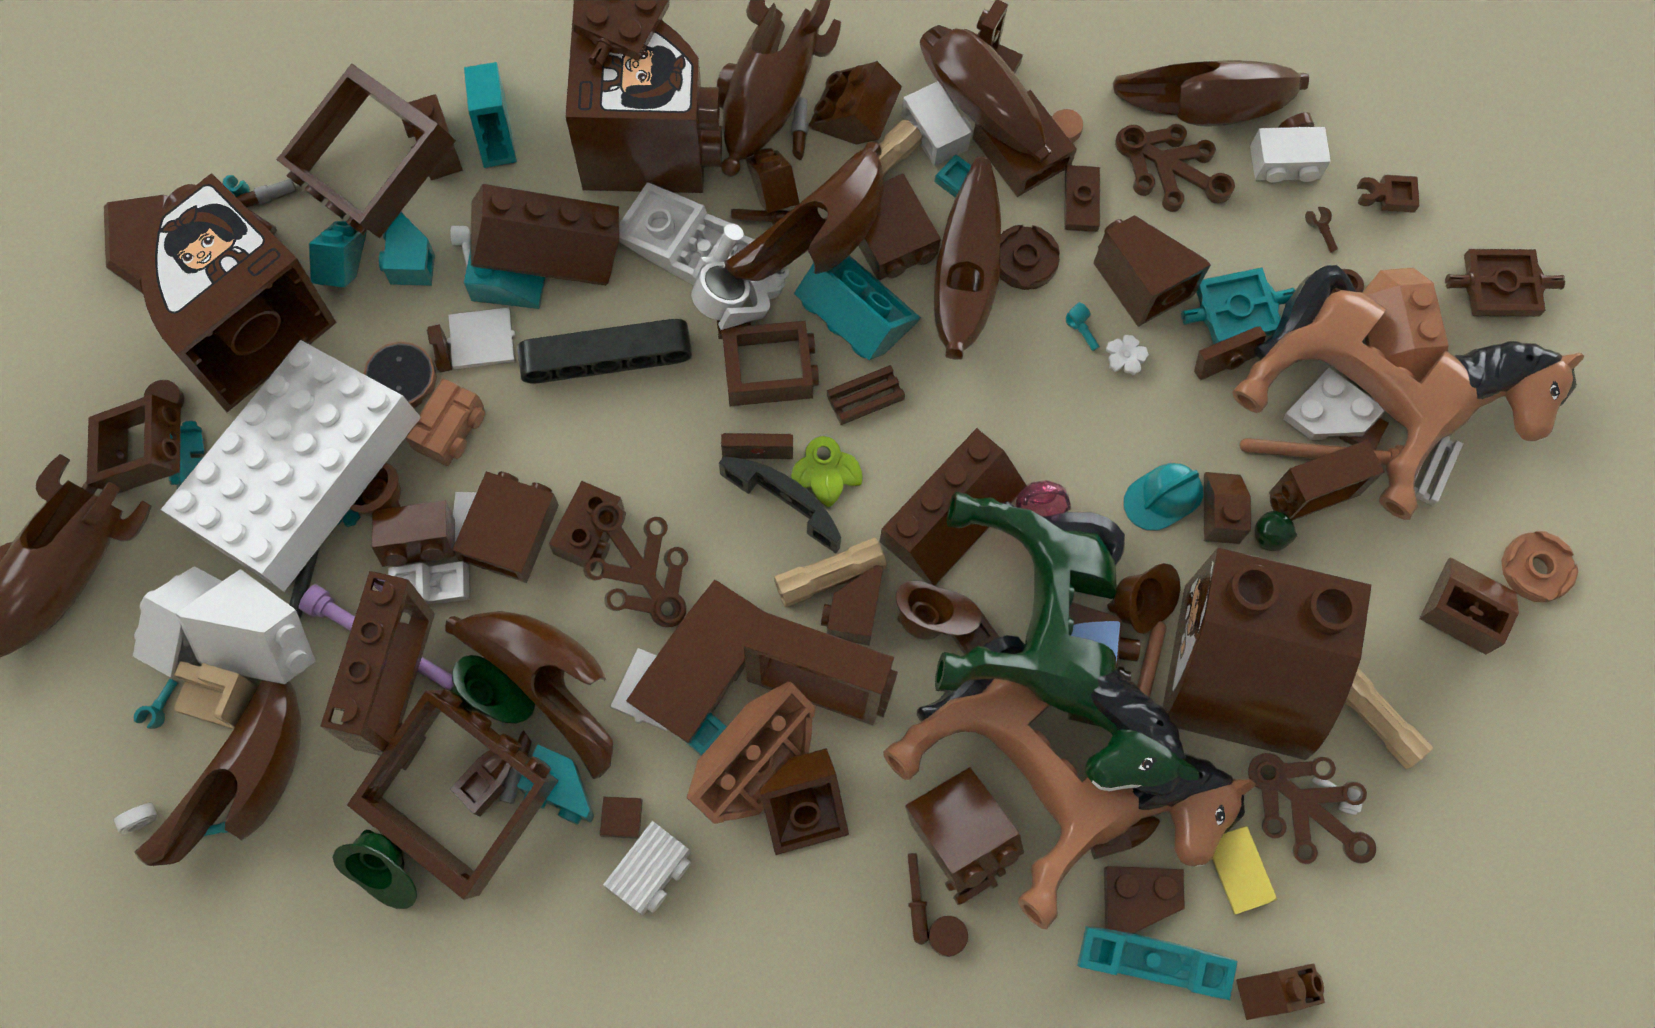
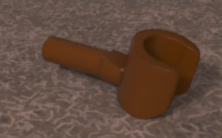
M1318 207L1321 214L1319 221H1317L1313 211H1307L1305 214L1306 222L1310 226H1317L1330 253L1338 250L1328 225L1332 219L1331 211L1326 207Z

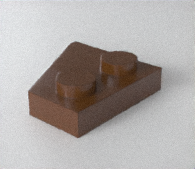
M1104 867L1105 929L1133 934L1185 909L1184 869Z

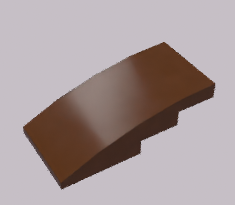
M714 579L670 636L626 702L687 743H691L710 712H714L733 681L738 679L746 667L744 644L757 610H763Z

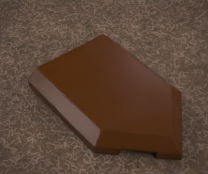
M167 195L107 202L104 206L106 268L131 284L142 294L141 259L145 237L152 219L163 211L164 203L168 198Z

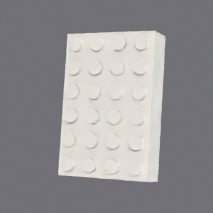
M300 340L161 510L187 531L285 592L421 417L403 395Z

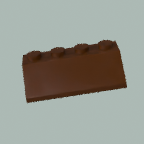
M489 184L481 185L472 200L471 209L472 267L604 286L609 283L619 242V206Z
M976 428L881 529L879 542L925 582L936 586L989 528L977 524H971L960 529L948 527L947 513L953 493L955 491L961 492L977 499L992 497L1000 503L1006 501L1012 503L1027 485L1005 451Z

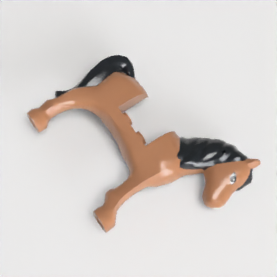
M1327 265L1308 275L1286 303L1280 323L1273 336L1266 342L1257 345L1254 349L1255 355L1261 360L1252 365L1246 379L1240 382L1233 390V397L1241 406L1254 413L1262 412L1268 404V388L1283 370L1302 360L1315 359L1324 361L1349 377L1368 392L1382 409L1407 428L1408 437L1403 449L1386 467L1389 487L1379 497L1380 504L1388 512L1403 520H1410L1418 507L1414 482L1426 457L1442 438L1452 435L1462 427L1480 407L1505 396L1513 411L1515 430L1523 440L1539 441L1545 439L1552 432L1559 407L1564 404L1576 388L1574 368L1583 360L1584 355L1582 353L1562 356L1560 353L1544 349L1536 343H1521L1519 341H1507L1502 344L1474 349L1464 355L1453 356L1448 351H1445L1419 383L1410 371L1403 367H1396L1385 359L1384 354L1380 350L1362 343L1387 309L1365 294L1356 292L1350 278L1338 265ZM1335 288H1338V289L1341 290V291H1338V292H1335V293L1331 294V293H1332V290L1335 289Z
M1006 635L987 642L983 647L995 652L1017 654L1024 651L1025 644L1017 636ZM1001 679L970 680L963 683L957 691H945L937 701L919 707L916 714L921 723L911 726L900 741L891 744L884 750V758L895 773L904 780H910L919 772L922 755L939 740L955 733L975 732L989 738L1012 760L1027 778L1040 801L1061 826L1060 838L1049 853L1043 858L1036 860L1031 866V889L1025 891L1018 899V904L1025 915L1041 929L1047 930L1058 916L1057 890L1074 864L1093 846L1107 843L1124 834L1140 819L1169 811L1175 825L1174 850L1183 864L1197 867L1204 866L1213 858L1223 834L1228 832L1245 814L1244 795L1255 787L1256 783L1254 780L1233 779L1228 773L1217 769L1211 761L1196 758L1186 753L1185 761L1198 770L1199 778L1198 780L1181 779L1172 793L1167 796L1147 794L1137 788L1105 791L1097 788L1088 777L1081 781L1077 777L1078 773L1075 767L1068 760L1060 759L1050 748V742L1045 735L1038 730H1033L1029 726L1051 705L1039 700L1028 687L1015 682Z

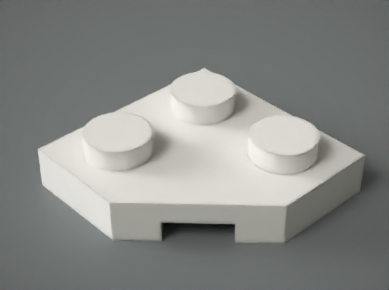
M1328 368L1286 412L1283 420L1310 440H1326L1329 436L1362 437L1382 417L1385 410L1370 396L1334 370Z

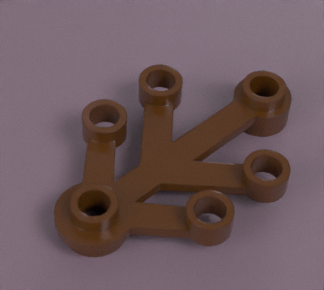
M1173 124L1169 128L1146 132L1138 125H1128L1118 132L1115 145L1122 155L1130 158L1136 177L1133 189L1137 194L1141 196L1149 195L1155 185V178L1147 170L1145 158H1147L1156 165L1165 193L1162 205L1167 211H1178L1184 202V194L1178 189L1174 174L1205 190L1206 196L1213 203H1223L1229 200L1235 189V182L1231 176L1225 173H1216L1209 177L1182 162L1196 159L1201 163L1211 161L1216 151L1213 142L1201 140L1194 145L1179 147L1187 136L1185 127L1180 124ZM1171 133L1179 134L1180 138L1173 137ZM1127 141H1132L1136 145L1129 144ZM1166 142L1169 146L1178 148L1160 150L1153 145ZM1200 149L1208 150L1209 154L1202 153ZM1145 181L1149 184V186L1144 187L1140 185L1139 182ZM1214 189H1219L1222 193H1218ZM1168 198H1176L1178 203H1172Z
M603 502L597 505L591 512L592 525L596 530L608 534L630 568L608 564L601 558H592L584 565L583 571L585 576L593 581L606 578L642 585L651 597L627 595L623 589L616 588L606 593L604 598L606 607L612 611L629 609L650 613L652 620L662 627H674L681 623L686 615V603L678 593L682 570L688 562L687 552L681 547L667 550L664 555V562L668 567L664 589L656 578L662 537L668 530L666 521L661 517H652L645 522L643 530L647 539L642 558L621 527L623 514L620 507L613 502ZM602 511L608 512L611 516V522L608 525L602 524L599 520V514ZM653 521L661 525V532L658 535L653 534L650 530V524ZM674 551L678 552L682 557L679 565L671 562L670 556ZM593 562L599 563L602 567V572L599 576H594L590 572V565ZM614 593H619L622 596L623 601L619 607L611 603V596ZM665 602L670 603L673 607L672 614L669 616H665L661 611V607Z
M1259 754L1251 760L1248 767L1249 779L1254 780L1256 783L1255 787L1262 790L1265 815L1262 821V829L1267 836L1280 838L1287 829L1286 822L1279 816V791L1291 801L1295 836L1292 852L1295 859L1300 863L1310 864L1316 860L1318 855L1316 846L1311 842L1308 815L1343 843L1344 854L1353 862L1362 864L1374 858L1376 843L1371 836L1361 831L1352 832L1318 804L1347 802L1351 805H1360L1367 797V791L1362 784L1351 781L1344 784V786L1300 789L1287 778L1314 775L1318 779L1328 780L1335 774L1336 767L1334 762L1327 757L1320 756L1313 761L1284 763L1280 757L1274 754ZM1320 761H1326L1330 766V770L1326 775H1319L1316 771V765ZM1265 765H1271L1275 770L1274 777L1269 780L1264 779L1261 775V769ZM1357 786L1360 789L1361 795L1357 800H1350L1347 796V791L1350 787ZM1277 819L1281 823V829L1278 833H1270L1268 831L1267 824L1270 820ZM1358 841H1364L1367 844V852L1363 855H1357L1354 852V845ZM1309 845L1311 847L1312 854L1309 858L1302 859L1299 857L1298 849L1300 846Z

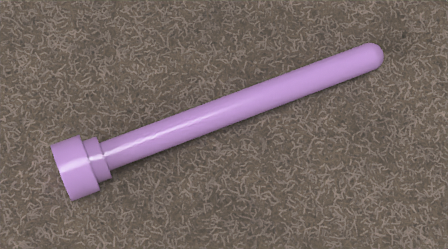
M317 584L312 585L304 593L299 603V609L311 617L319 616L322 618L326 616L351 631L355 618L354 615L333 603L334 599L330 597V592ZM421 658L418 672L440 686L451 690L453 687L452 674L427 659Z

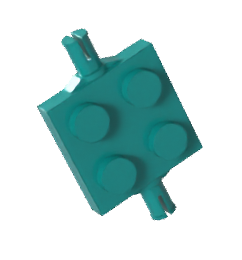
M1262 267L1203 279L1196 292L1200 308L1181 311V319L1184 325L1203 321L1209 329L1213 344L1259 326L1266 336H1271L1275 333L1281 320L1278 313L1279 305L1288 302L1295 292V288L1275 292L1267 282Z

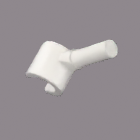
M451 226V243L453 246H462L467 266L471 250V232L467 226Z
M1315 776L1311 780L1320 787L1337 786L1328 780H1321ZM1349 788L1347 791L1348 798L1353 801L1357 800L1361 795V792L1356 789ZM1340 802L1338 809L1344 813L1356 815L1358 812H1361L1362 804L1351 805L1347 802Z

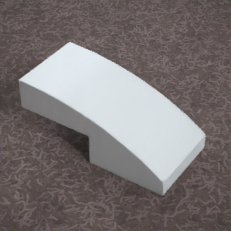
M464 561L434 566L416 563L388 568V575L409 579L427 604L470 600L469 565Z

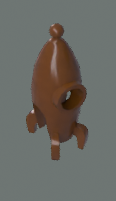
M765 0L749 1L746 9L747 17L758 26L744 47L737 64L727 63L723 67L716 86L719 87L720 108L723 110L724 141L729 157L721 163V170L726 176L733 177L737 175L740 171L739 161L752 156L762 149L782 129L798 102L811 68L813 56L826 57L836 46L840 34L841 21L833 19L827 32L824 35L818 34L819 28L827 15L831 0H816L811 11L805 8L780 51H778V47L785 28L783 21H781L783 13L776 8L775 3L768 8L765 5Z
M59 454L47 465L36 481V491L42 499L46 500V503L28 521L13 542L0 546V658L28 645L58 622L75 603L91 579L111 539L122 542L134 539L147 521L151 505L141 501L128 518L121 519L123 511L111 505L120 487L108 481L97 497L94 494L98 488L86 485V482L82 487L69 480L61 485L60 478L70 462V459Z

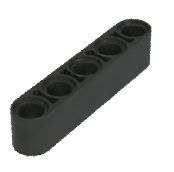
M667 319L532 338L521 341L517 345L521 380L531 384L678 364L692 357L688 325L682 319Z

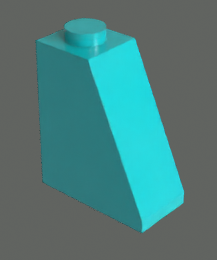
M497 62L464 67L468 112L483 167L488 168L516 163L517 159L506 98Z

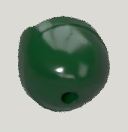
M1269 511L1262 515L1255 525V536L1258 543L1269 551L1282 550L1297 537L1294 523L1282 512Z

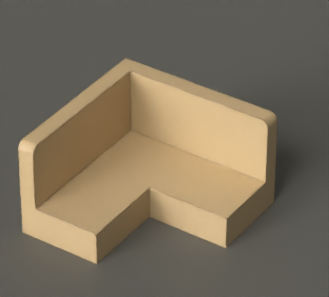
M180 661L174 675L183 680L184 685L175 703L174 710L178 713L234 729L258 687L238 673L202 663L201 667Z

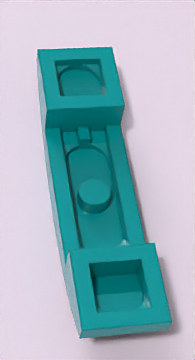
M1086 926L1077 966L1113 975L1118 973L1187 988L1191 992L1230 1000L1238 961L1164 940Z

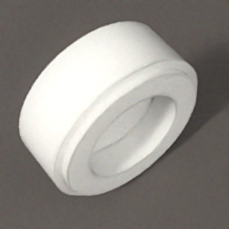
M146 803L118 815L113 821L118 832L126 834L152 823L157 819L158 815L153 803Z

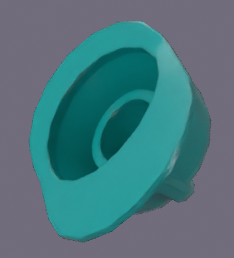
M1168 463L1138 478L1128 487L1124 496V510L1128 519L1135 526L1142 529L1158 531L1191 514L1200 506L1204 497L1203 485L1198 471L1192 470L1183 464Z

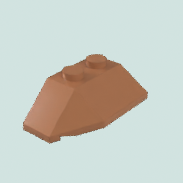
M1415 268L1380 270L1363 291V294L1387 310L1365 337L1366 344L1380 350L1384 354L1385 359L1396 367H1403L1414 375L1415 380L1420 383L1443 352L1448 351L1449 347L1434 283Z
M789 681L749 702L698 759L687 799L714 824L759 815L764 809L760 789L790 758L809 753L812 736V718L815 716L816 707Z

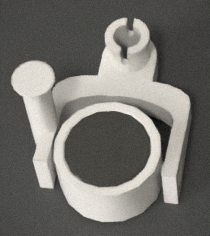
M732 223L725 225V234L713 257H701L693 272L696 280L691 293L693 303L705 316L720 320L718 324L720 330L763 319L770 308L769 299L777 298L785 286V279L789 275V269L784 267L777 273L760 281L735 278L725 268L724 261L732 257H729L737 240L743 238L744 233L741 227ZM749 295L753 307H742Z

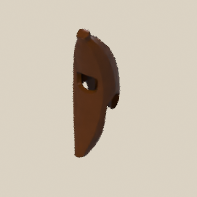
M941 25L932 27L922 35L920 47L928 67L949 94L951 100L970 119L998 141L1017 152L1033 156L1039 163L1052 153L1046 145L1043 124L1034 103L1014 72L989 44L969 31L958 28L952 30Z
M1242 60L1204 61L1173 64L1119 75L1113 81V88L1116 95L1139 108L1152 112L1177 115L1181 121L1188 124L1211 127L1260 118L1282 109L1297 96L1300 90L1308 88L1309 74L1298 73L1292 68L1267 62Z
M868 142L864 149L852 156L811 195L749 245L725 260V268L737 279L760 281L777 273L806 251H808L814 262L815 274L829 271L839 265L859 246L877 217L884 191L882 165L879 159L882 154L880 145L877 142ZM818 208L827 211L828 216L826 218H822L818 212Z
M984 156L975 158L957 193L947 219L936 263L934 281L935 325L938 336L946 347L945 357L954 360H961L963 358L964 350L977 340L984 329L993 306L1000 277V202L991 161Z
M494 611L474 614L464 619L451 616L446 620V633L454 635L461 642L493 663L538 706L575 749L592 779L600 778L610 768L613 740L590 712L570 693L564 682V672L588 685L600 679L606 680L596 659L582 645L556 627L522 614Z
M262 680L241 718L217 755L165 822L145 843L134 851L142 863L148 866H158L180 862L202 839L208 828L215 823L234 797L235 799L225 822V831L242 841L266 821L286 789L293 773L300 746L301 717L296 692L290 681L286 684Z

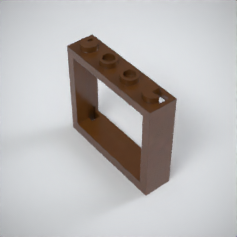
M351 63L276 160L290 170L286 176L297 185L302 187L306 182L308 185L304 190L322 203L327 198L329 201L325 206L342 219L346 214L349 215L350 218L346 223L362 235L368 230L380 239L456 140L435 121ZM370 96L423 135L363 212H361L309 171L367 97Z
M369 571L320 725V727L354 750L381 756L402 725L435 615L409 579ZM403 612L411 616L409 624L400 622ZM334 709L344 711L341 719L342 725L331 722Z
M757 610L744 644L748 682L773 690L789 681L813 705L872 726L876 716L884 718L898 671L891 669L894 661L893 656L761 610Z
M446 688L444 690H426L347 806L465 900L479 896L559 780L549 773L551 768L544 761L533 756L529 758L521 752L520 748L522 746L517 740L504 733L499 735L490 728L492 722L486 716L477 711L470 712L461 705L463 700L456 693ZM440 712H443L534 783L475 871L382 798Z

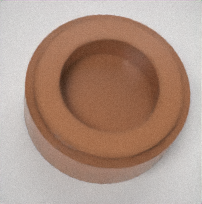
M1062 109L1053 114L1052 118L1070 141L1072 143L1075 142L1082 132V117L1071 109Z

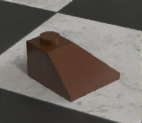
M827 748L790 758L760 789L775 855L849 835L837 775Z

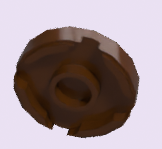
M1015 225L1003 231L1000 240L1001 267L999 278L1009 286L1022 290L1037 289L1049 283L1058 269L1060 260L1059 245L1050 233L1032 225V228Z

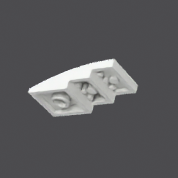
M647 182L619 223V242L669 273L694 285L696 280L693 272L700 258L713 257L725 234L724 227L730 222L708 214L705 206ZM744 235L742 239L737 240L729 257L734 256L755 239Z

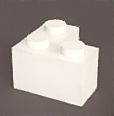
M194 566L181 575L174 576L168 583L158 589L149 591L140 603L141 615L138 628L134 634L136 641L133 657L169 677L175 674L180 661L189 664L194 662L196 659L195 654L176 616V612L222 581Z

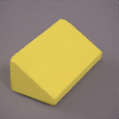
M1244 826L1223 834L1212 860L1234 915L1276 901L1275 892L1248 827Z

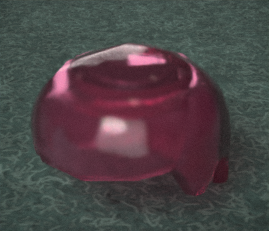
M1049 480L1029 483L1018 494L1015 504L1018 508L1032 510L1040 516H1051L1071 510L1070 497L1066 489L1059 483Z

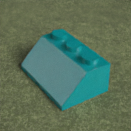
M470 250L464 285L471 301L540 309L545 277L472 267Z
M850 255L836 267L820 274L814 273L815 267L813 262L794 292V295L802 301V305L806 310L822 318L827 323V327L831 332L842 336L852 345V350L857 355L868 360L884 355L921 318Z

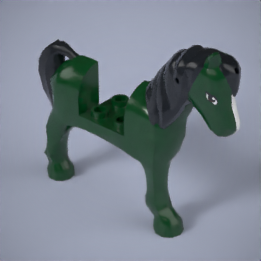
M955 491L949 503L947 526L958 529L971 524L987 526L1003 531L1020 541L1028 550L1033 560L1034 602L1022 653L1008 654L995 652L983 646H976L963 656L944 652L940 656L935 674L936 691H957L963 683L970 680H1007L1028 687L1039 700L1063 712L1088 718L1113 735L1105 748L1088 758L1085 766L1087 777L1101 790L1114 791L1137 788L1147 794L1167 796L1172 793L1181 779L1198 780V770L1185 761L1186 757L1180 741L1178 728L1170 720L1169 715L1162 706L1156 704L1134 682L1126 680L1122 673L1116 670V656L1113 650L1103 643L1071 636L1074 621L1073 618L1069 617V607L1072 604L1074 592L1113 600L1115 598L1117 589L1115 566L1121 560L1125 550V534L1119 526L1109 518L1092 512H1065L1051 516H1040L1032 510L1015 507L1008 501L1000 503L992 497L977 499L965 493Z

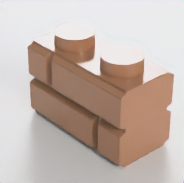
M442 379L420 413L421 418L405 439L414 451L430 457L445 466H449L453 458L458 459L463 454L467 445L465 438L472 428L477 429L481 425L485 416L484 405L477 394L463 387L461 388L446 379Z

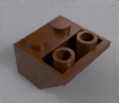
M878 61L835 71L826 80L825 90L820 101L814 107V114L808 126L815 131L855 145L879 140L902 86Z
M1450 557L1419 619L1487 655L1503 646L1519 614L1517 592Z

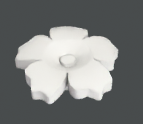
M1124 335L1122 341L1117 338L1114 341L1108 342L1106 351L1111 354L1108 358L1110 362L1109 368L1117 372L1124 366V372L1134 376L1141 371L1140 364L1144 363L1149 356L1147 348L1138 346L1139 340L1135 339L1133 335Z

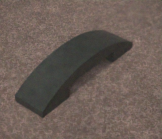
M723 457L719 461L721 476L748 494L756 484H759L809 518L807 534L834 553L838 552L841 536L837 526L823 505L802 485L784 473L758 462L732 457Z

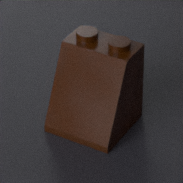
M1135 215L1124 221L1122 219L1115 220L1105 228V234L1098 246L1093 262L1138 327L1194 297L1211 266L1207 259Z

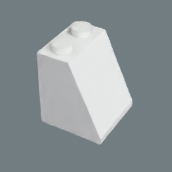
M241 569L176 612V616L200 666L202 663L238 673L241 676L286 684L316 662L296 609Z

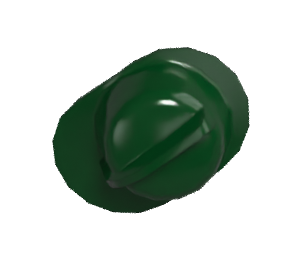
M469 655L462 657L455 663L452 670L453 687L451 691L462 698L463 702L461 705L468 711H477L486 717L511 724L526 721L533 714L536 704L515 682L486 658Z
M366 829L352 844L342 845L335 850L332 858L339 872L357 883L375 899L396 909H407L414 905L417 899V890L412 879L403 871L405 864L402 850L387 837Z

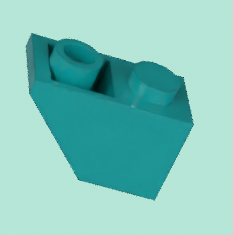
M400 212L383 234V239L386 242L385 250L379 253L380 271L385 273L390 285L432 286L435 254L429 240Z
M335 221L309 243L311 282L318 285L344 288L357 277L366 233L362 235L346 223V221Z
M537 744L532 756L548 764L551 768L549 773L559 780L540 808L544 809L546 804L560 809L558 816L578 825L580 820L583 819L591 823L594 814L574 761ZM522 775L517 787L525 793L524 798L534 783Z

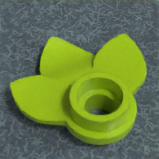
M819 436L809 442L805 450V457L795 463L791 473V478L805 489L811 486L816 498L827 507H831L838 500L843 484L860 486L863 479L862 470L855 457L841 452L838 443L827 436ZM825 447L829 450L830 456L827 460L818 458V448Z

